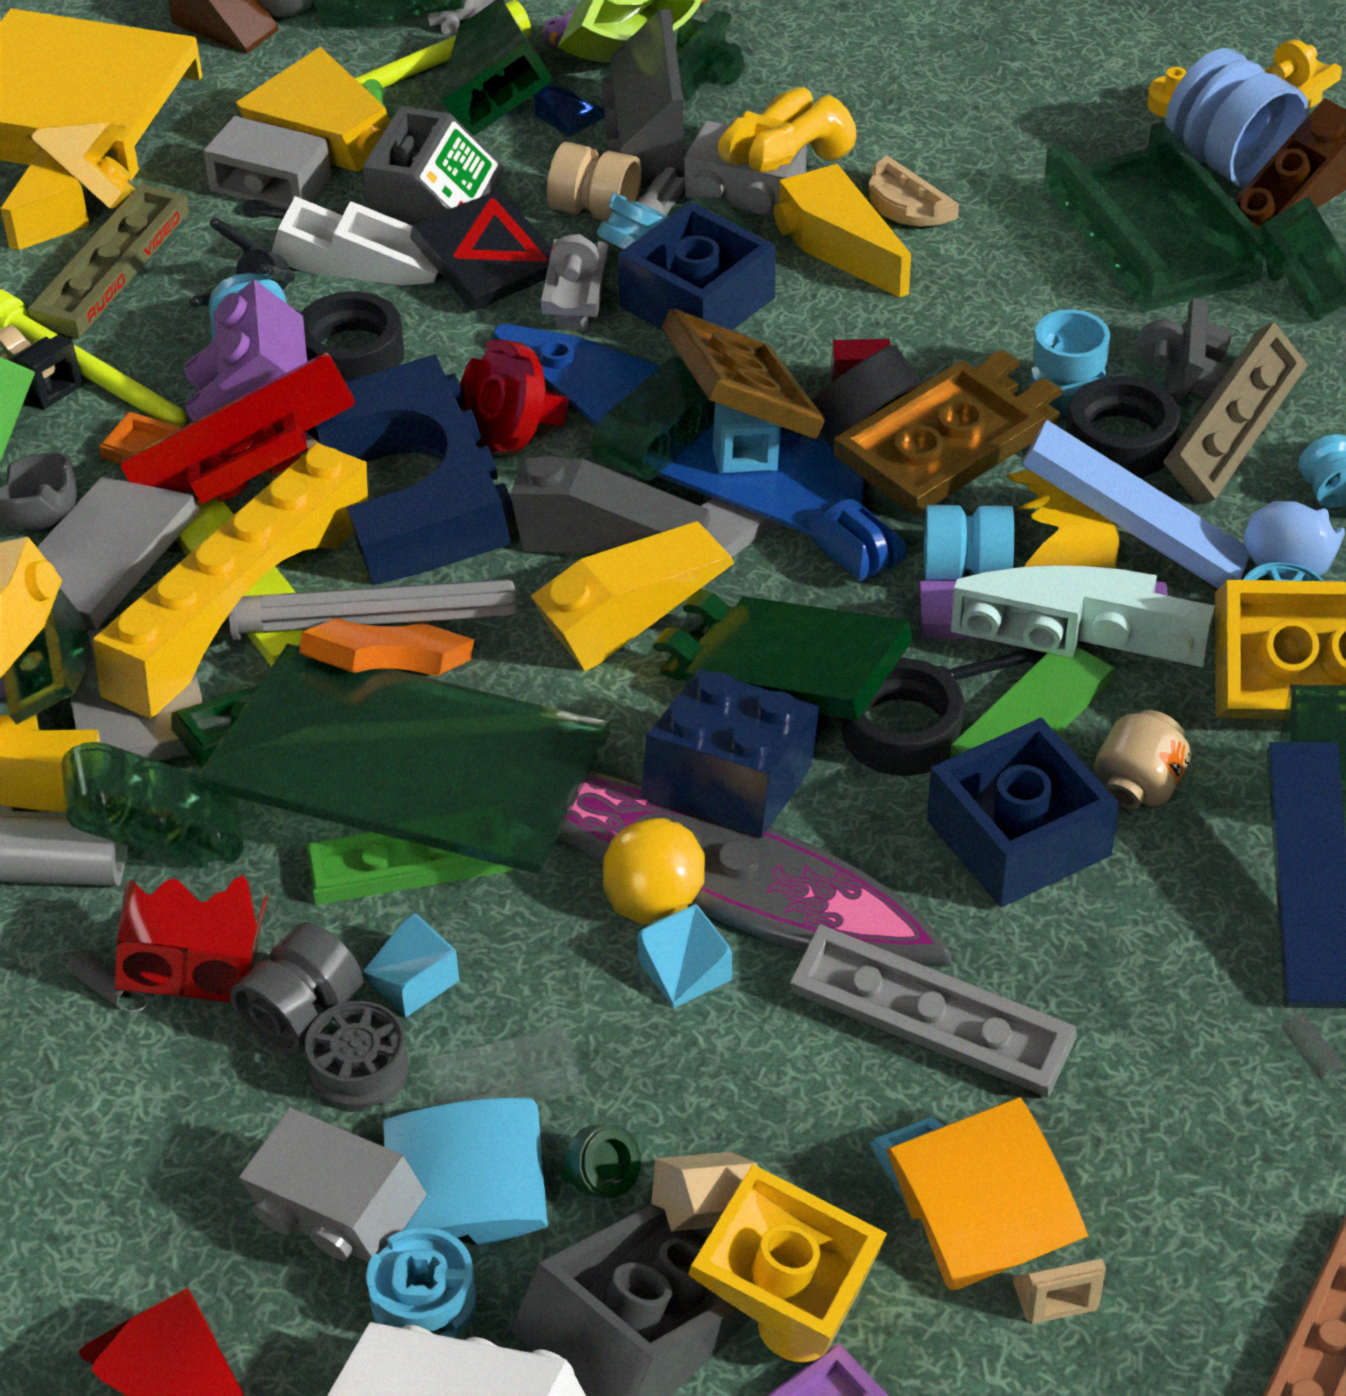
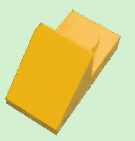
M95 123L39 128L32 134L31 138L108 208L118 209L135 190L128 183L131 178L130 173L122 165L108 156L102 159L125 130L126 125Z

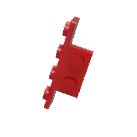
M323 353L123 458L121 469L131 483L186 494L194 491L201 504L215 497L218 501H225L245 490L249 485L247 480L266 470H269L271 474H275L290 467L301 457L300 452L308 449L305 431L351 408L355 404V400L331 355Z

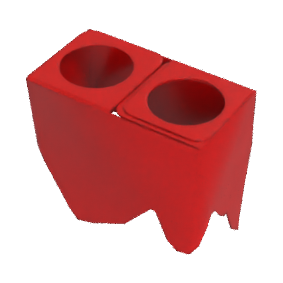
M244 875L233 879L225 892L219 891L204 902L198 901L179 880L174 878L162 883L151 895L146 894L132 879L126 881L117 936L115 989L231 1003L230 992L232 987L255 966L261 922L266 909L268 895L264 897L256 926L250 888Z
M189 1288L134 1315L89 1341L78 1351L82 1360L93 1364L91 1371L102 1382L125 1396H245Z

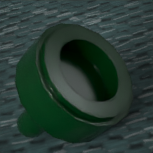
M592 1124L581 1129L572 1138L568 1147L566 1163L561 1169L562 1179L569 1184H573L579 1192L589 1197L616 1198L627 1193L635 1184L641 1168V1153L637 1141L628 1130L619 1125Z

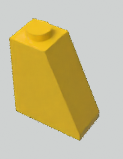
M321 47L315 49L236 101L242 118L327 138L330 165L355 172L363 169V165L391 122L385 106Z

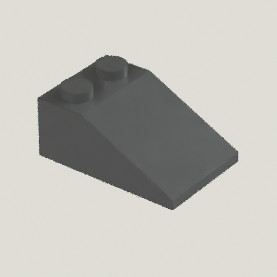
M651 1204L540 1261L511 1333L532 1351L539 1349L547 1350L566 1359L572 1366L574 1375L586 1396H672L752 1318L688 1275L693 1261L714 1227L671 1232L665 1210Z

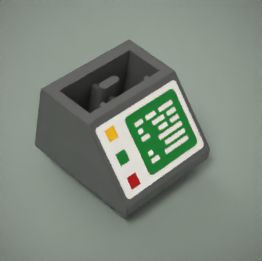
M400 106L363 165L367 208L412 226L422 220L494 192L504 176V166L451 114Z

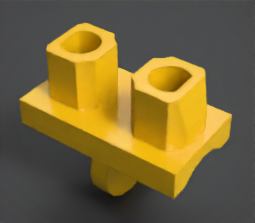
M1291 39L1276 48L1274 64L1264 71L1265 73L1275 74L1300 89L1308 99V108H1311L1321 101L1324 90L1340 81L1342 67L1335 63L1324 64L1315 59L1317 51L1314 46L1306 45L1300 40Z

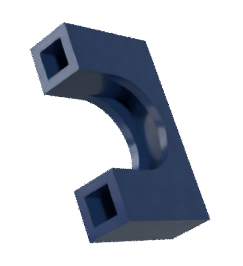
M436 354L346 382L354 397L355 404L351 408L312 428L318 443L366 462L387 455L405 452L427 454L442 461L440 466L430 476L411 487L347 507L357 546L373 585L421 574L511 544L506 520L514 518L515 513L510 494L505 483L494 485L493 481L498 479V474L490 449L487 445L477 447L476 444L481 442V436L474 414L471 409L461 411L460 407L465 406L458 379L455 373L444 374Z

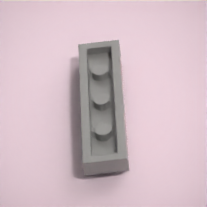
M821 924L817 928L790 981L792 992L795 995L1049 1098L1077 1038L1076 1026Z

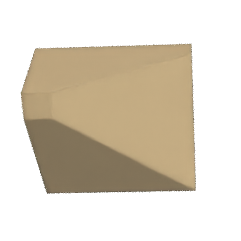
M1103 1259L1013 1276V1283L1027 1322L1031 1321L1032 1324L1096 1311L1100 1306L1106 1270Z

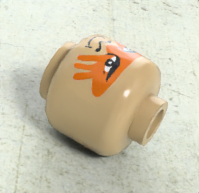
M1144 710L1139 713L1126 714L1115 722L1097 754L1094 768L1097 778L1119 802V806L1127 809H1137L1141 804L1159 806L1170 800L1189 765L1192 754L1189 743L1185 739L1184 730L1178 722L1162 712Z

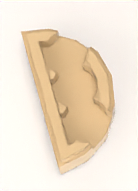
M888 155L874 164L868 192L871 204L881 215L897 223L918 227L942 225L958 219L959 203Z

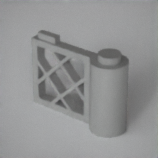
M145 759L133 761L131 765L108 777L106 776L107 781L103 800L109 798L117 805L115 814L19 811L20 808L0 805V882L121 885L128 855L127 839L145 784L149 763H146Z

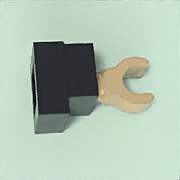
M7 325L0 330V346L5 351L0 357L35 372L26 395L31 402L45 410L83 386L73 342L58 334L51 339L45 336L31 345L22 333L12 325Z

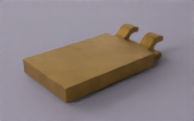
M1005 350L996 351L976 368L961 360L864 419L851 429L835 437L834 457L913 515L918 516L925 511L926 505L937 504L1031 444L1046 420L1054 424L1060 418V412L1051 407L1049 403L1062 395V389L1048 379L1041 378L1034 382L1025 392L1017 397L1013 394L1018 390V383L1007 375L1020 366V360Z

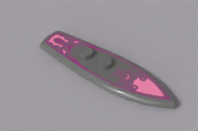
M584 768L579 769L567 778L553 792L541 816L540 826L544 832L601 863L611 840L628 825L637 821L655 818H666L671 822H679L693 832L705 854L704 885L688 907L697 904L706 916L770 943L805 953L817 928L821 924L924 966H944L951 961L952 954L950 949L930 925L902 898L855 866L825 850L778 830L769 828L763 837L760 838L642 799V785Z

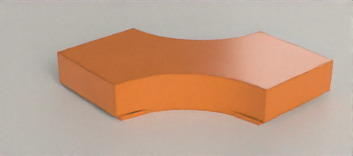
M335 618L303 631L299 653L352 673L370 669H402L439 676L471 660L474 639L423 622L407 626L390 627L365 625Z

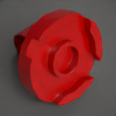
M504 339L490 340L484 344L489 350L486 351L481 359L472 357L465 367L460 382L465 406L460 407L461 411L471 409L474 414L481 436V442L476 444L478 448L487 445L492 456L511 457L525 448L536 432L539 423L564 426L570 397L545 391L543 368L532 349L519 342Z

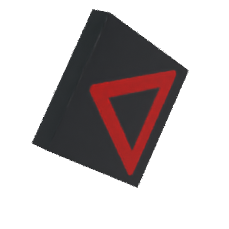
M501 189L412 225L410 239L472 311L546 279L552 247Z

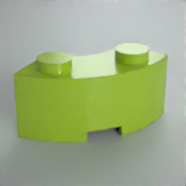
M582 0L575 7L558 44V48L583 59L607 63L610 62V56L660 9H671L673 30L675 32L692 17L702 0Z

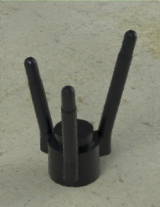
M216 217L210 220V226L243 249L244 254L236 266V275L247 273L263 275L278 283L282 290L286 288L288 283H292L295 280V274L290 271L287 261L281 255L263 250L260 242L247 238ZM212 292L191 297L189 304L192 307L209 306Z

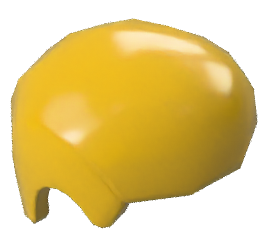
M666 818L637 821L623 828L611 840L603 857V892L616 913L639 924L650 925L657 919L671 916L688 908V905L693 902L704 885L705 854L693 832L679 822H671Z

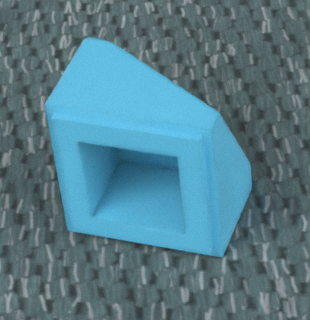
M715 403L712 449L719 474L777 471L781 426Z
M697 904L639 931L637 935L638 962L673 1008L732 980L731 948Z
M414 913L399 926L363 970V977L406 1018L459 982L456 950L420 916Z

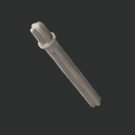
M503 579L243 596L222 623L216 635L231 634L233 640H240L242 633L304 630L335 618L365 625L507 617L514 615L516 612V590L512 580Z

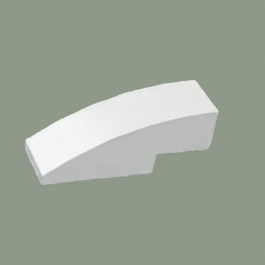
M295 196L277 230L272 252L281 255L287 261L289 267L307 273L395 285L434 283L439 273L410 239L411 225L352 201L349 202L344 214L340 215Z

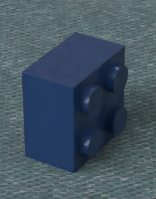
M690 201L618 253L620 307L662 330V325L669 309H677L733 330L775 298L776 245Z
M699 669L646 734L641 798L762 838L800 786L812 766L819 706L795 699L792 695L785 692L769 691L735 680L732 676L725 673Z
M1042 717L930 767L927 821L1001 908L1112 856L1119 802Z

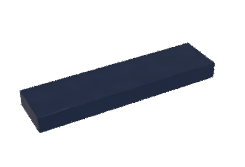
M1270 742L1266 752L1285 1008H1346V835L1338 742Z

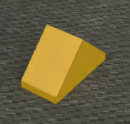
M41 148L0 208L10 249L21 250L90 226L81 184L46 150Z

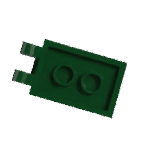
M698 590L688 598L682 607L686 613H694L701 616L690 630V635L701 638V640L697 642L687 632L670 627L664 629L653 643V647L656 651L672 654L660 671L662 675L675 680L686 678L687 683H689L699 669L725 673L732 676L735 680L769 691L785 692L792 695L795 699L819 706L818 714L858 720L913 639L908 620L742 596L736 606L731 607L716 594L707 590Z

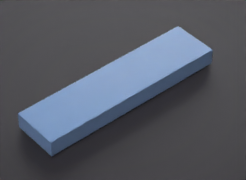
M1046 420L1035 435L1022 463L1024 467L1217 589L1226 580L1242 579L1249 558V553L1243 543L1050 421Z

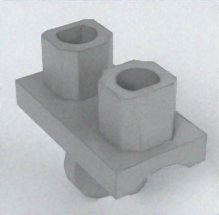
M580 234L554 239L541 298L542 314L555 315V325L559 330H588L591 317H597L609 258V242L598 241L593 244L592 241Z

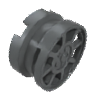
M350 1001L327 1009L313 1021L305 1038V1051L309 1063L310 1079L315 1093L317 1092L325 1099L329 1106L342 1111L364 1112L363 1108L380 1103L383 1106L400 1093L408 1078L409 1062L405 1049L404 1029L398 1017L388 1008L377 1003ZM333 1020L337 1024L325 1034L320 1033L323 1027Z

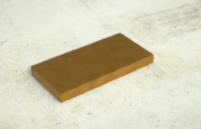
M669 309L662 328L709 400L817 439L825 422L823 415L769 344L680 310Z

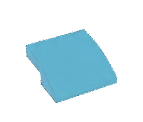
M496 1098L455 1102L415 1110L383 1120L384 1147L404 1155L427 1194L403 1230L417 1227L436 1228L446 1231L456 1238L469 1235L478 1246L497 1244L548 1227L538 1105L532 1098Z

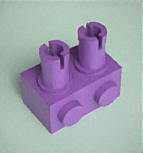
M255 279L238 293H231L221 301L217 310L214 311L216 338L202 351L184 363V367H186L184 372L187 379L199 390L186 400L188 405L186 410L193 421L307 362L303 316Z

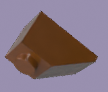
M168 0L172 24L245 54H248L279 31L278 24L258 0Z

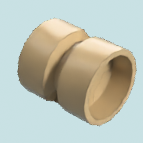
M570 142L562 143L555 152L548 175L547 202L550 209L577 215L582 209L590 210L592 218L608 221L612 212L608 205L613 193L626 197L628 202L638 201L642 177L640 160L636 156L613 151H606L599 158L596 149Z

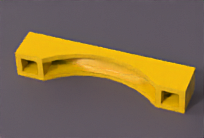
M316 443L93 638L100 697L149 719L155 717L191 683L204 653L220 626L239 600L263 575L281 561L301 551L316 548L335 550L352 534L353 528L347 507L368 501L366 461Z

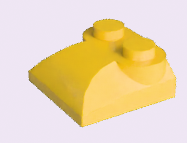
M752 1164L693 1261L688 1275L726 1302L758 1321L759 1334L765 1345L772 1352L790 1361L810 1362L823 1357L830 1348L880 1251L887 1233Z

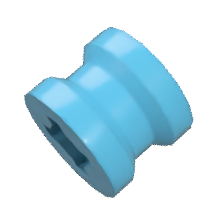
M1338 434L1324 436L1314 441L1304 450L1299 458L1298 468L1305 482L1313 486L1312 491L1319 505L1325 509L1346 505V436Z

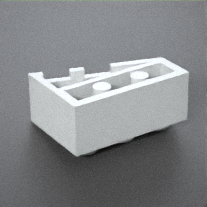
M370 1322L327 1396L586 1395L574 1375L572 1366L566 1359L553 1352L539 1349L529 1353L498 1347L494 1343L479 1337L461 1340L435 1335L416 1325H405L403 1328Z

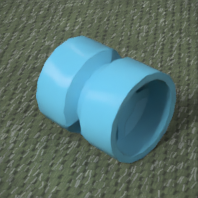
M1075 309L1058 310L1045 315L1038 321L1034 331L1032 353L1034 365L1031 367L1029 387L1037 380L1046 378L1061 388L1062 395L1049 403L1051 407L1060 412V415L1068 416L1072 396L1080 388L1089 382L1106 377L1105 366L1108 360L1110 344L1108 326L1101 318L1089 312Z
M926 505L924 521V581H956L959 578H963L965 573H970L972 576L1013 568V506H978L973 516H966L960 505Z

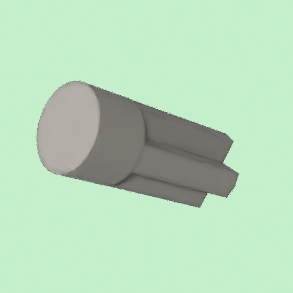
M666 167L661 174L657 175L637 202L667 215L685 190V177H678L676 168Z

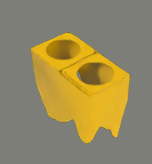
M1031 470L1005 475L1013 482L1027 485L1030 491L1037 494V498L1020 506L1017 510L1039 508L1031 515L1032 519L1058 527V531L1036 550L1024 567L1056 565L1115 569L1119 549V534L1116 524Z

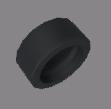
M361 291L337 292L317 299L304 308L301 313L304 321L307 361L323 353L330 354L345 382L401 365L404 359L401 315L390 301L377 294ZM362 330L379 336L373 342L357 348L340 349L321 343L329 336L343 331Z
M896 345L888 346L864 359L830 383L811 400L825 420L820 433L829 446H834V438L841 433L851 429L864 419L920 386V378Z
M1129 376L1102 377L1085 384L1072 396L1068 409L1066 432L1138 478H1143L1162 470L1166 466L1163 461L1177 442L1180 412L1175 399L1162 387L1152 382ZM1125 416L1136 418L1150 425L1155 431L1140 437L1124 438L1108 435L1096 429L1091 422L1103 417Z
M901 657L858 720L842 718L841 732L847 750L859 763L879 773L902 777L929 773L930 767L950 759L951 745L963 733L965 701L960 685L945 670L927 661ZM903 699L920 702L932 708L941 719L937 724L922 731L901 733L886 730L872 723L865 714L871 707L884 701Z

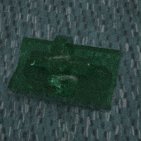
M717 10L707 22L690 18L679 28L676 52L683 99L689 100L706 80L729 85L735 83L744 73L745 63L740 46L735 43H728L725 37L726 27L731 22V14Z

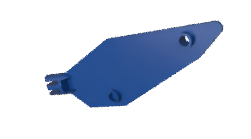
M502 324L495 328L494 338L496 340L504 339L519 342L532 349L543 368L544 382L558 394L570 397L569 403L652 475L808 534L819 549L859 582L884 572L886 568H894L904 561L908 553L905 542L897 533L862 506L864 478L834 457V447L829 446L819 435L817 439L781 427L777 471L719 474L712 449L716 402L708 399L696 379L582 337L514 324Z

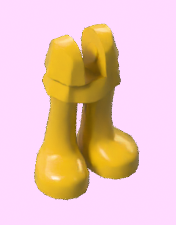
M795 87L776 95L760 115L745 111L741 117L736 118L719 139L718 153L725 162L733 165L747 163L749 159L750 169L760 173L777 170L779 166L789 165L796 153L808 143L811 144L815 154L823 160L836 161L847 155L854 147L856 125L849 111L837 98L825 95L820 97L813 105L811 92L805 87Z

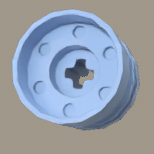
M1220 48L1207 53L1197 61L1178 83L1168 104L1165 117L1166 138L1175 148L1183 153H1188L1197 162L1206 163L1214 173L1234 186L1244 189L1309 116L1308 99L1300 89L1275 74L1265 73L1259 64L1247 60L1244 55L1236 50Z

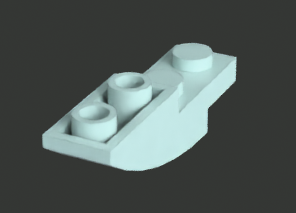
M1052 565L1018 567L957 579L953 593L951 632L1070 658L1074 657L1078 641L1203 667L1208 650L1215 605L1155 593L1157 575L1091 566Z

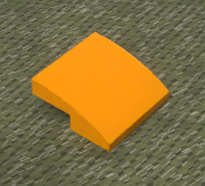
M1021 1097L1011 1099L886 1148L912 1219H921L942 1278L949 1290H959L1089 1236L1061 1169L1045 1137Z

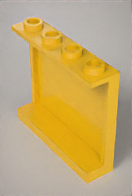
M10 8L0 21V160L30 165L42 148L31 138L32 134L39 128L95 123L126 125L125 130L102 159L108 156L117 161L130 173L131 178L128 182H131L139 171L135 145L181 78L199 81L202 78L196 37Z

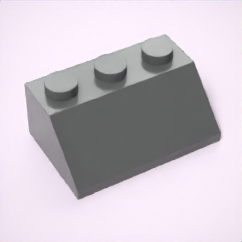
M660 9L610 56L611 77L601 78L608 151L639 158L642 175L640 187L650 186L657 175L661 174L666 167L676 168L677 176L684 177L683 95L671 9Z

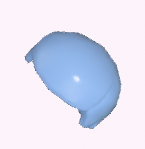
M1273 501L1254 512L1245 529L1244 542L1250 557L1257 567L1271 562L1298 564L1321 576L1331 567L1341 546L1345 530L1344 527L1337 528L1336 531L1333 530L1328 511L1324 508L1314 510L1298 502ZM1278 573L1281 579L1292 581L1295 575Z

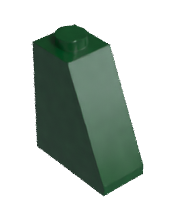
M495 0L459 25L439 97L451 115L469 133L475 136L554 80L503 0Z

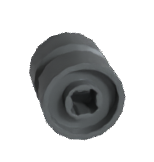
M309 922L297 924L272 948L269 955L270 961L258 962L232 987L230 992L232 1006L248 1030L287 1055L297 1053L305 1045L307 1031L321 1013L333 1006L347 1002L363 984L362 971L346 946L329 931Z

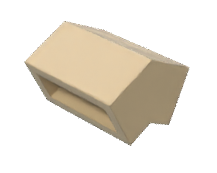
M732 1152L655 1158L651 1204L665 1210L671 1232L715 1227L751 1165L758 1166V1164Z

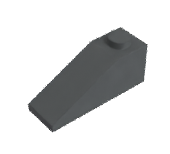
M556 456L526 458L510 493L523 552L600 553L696 521L707 529L710 521L709 509L585 459H560Z

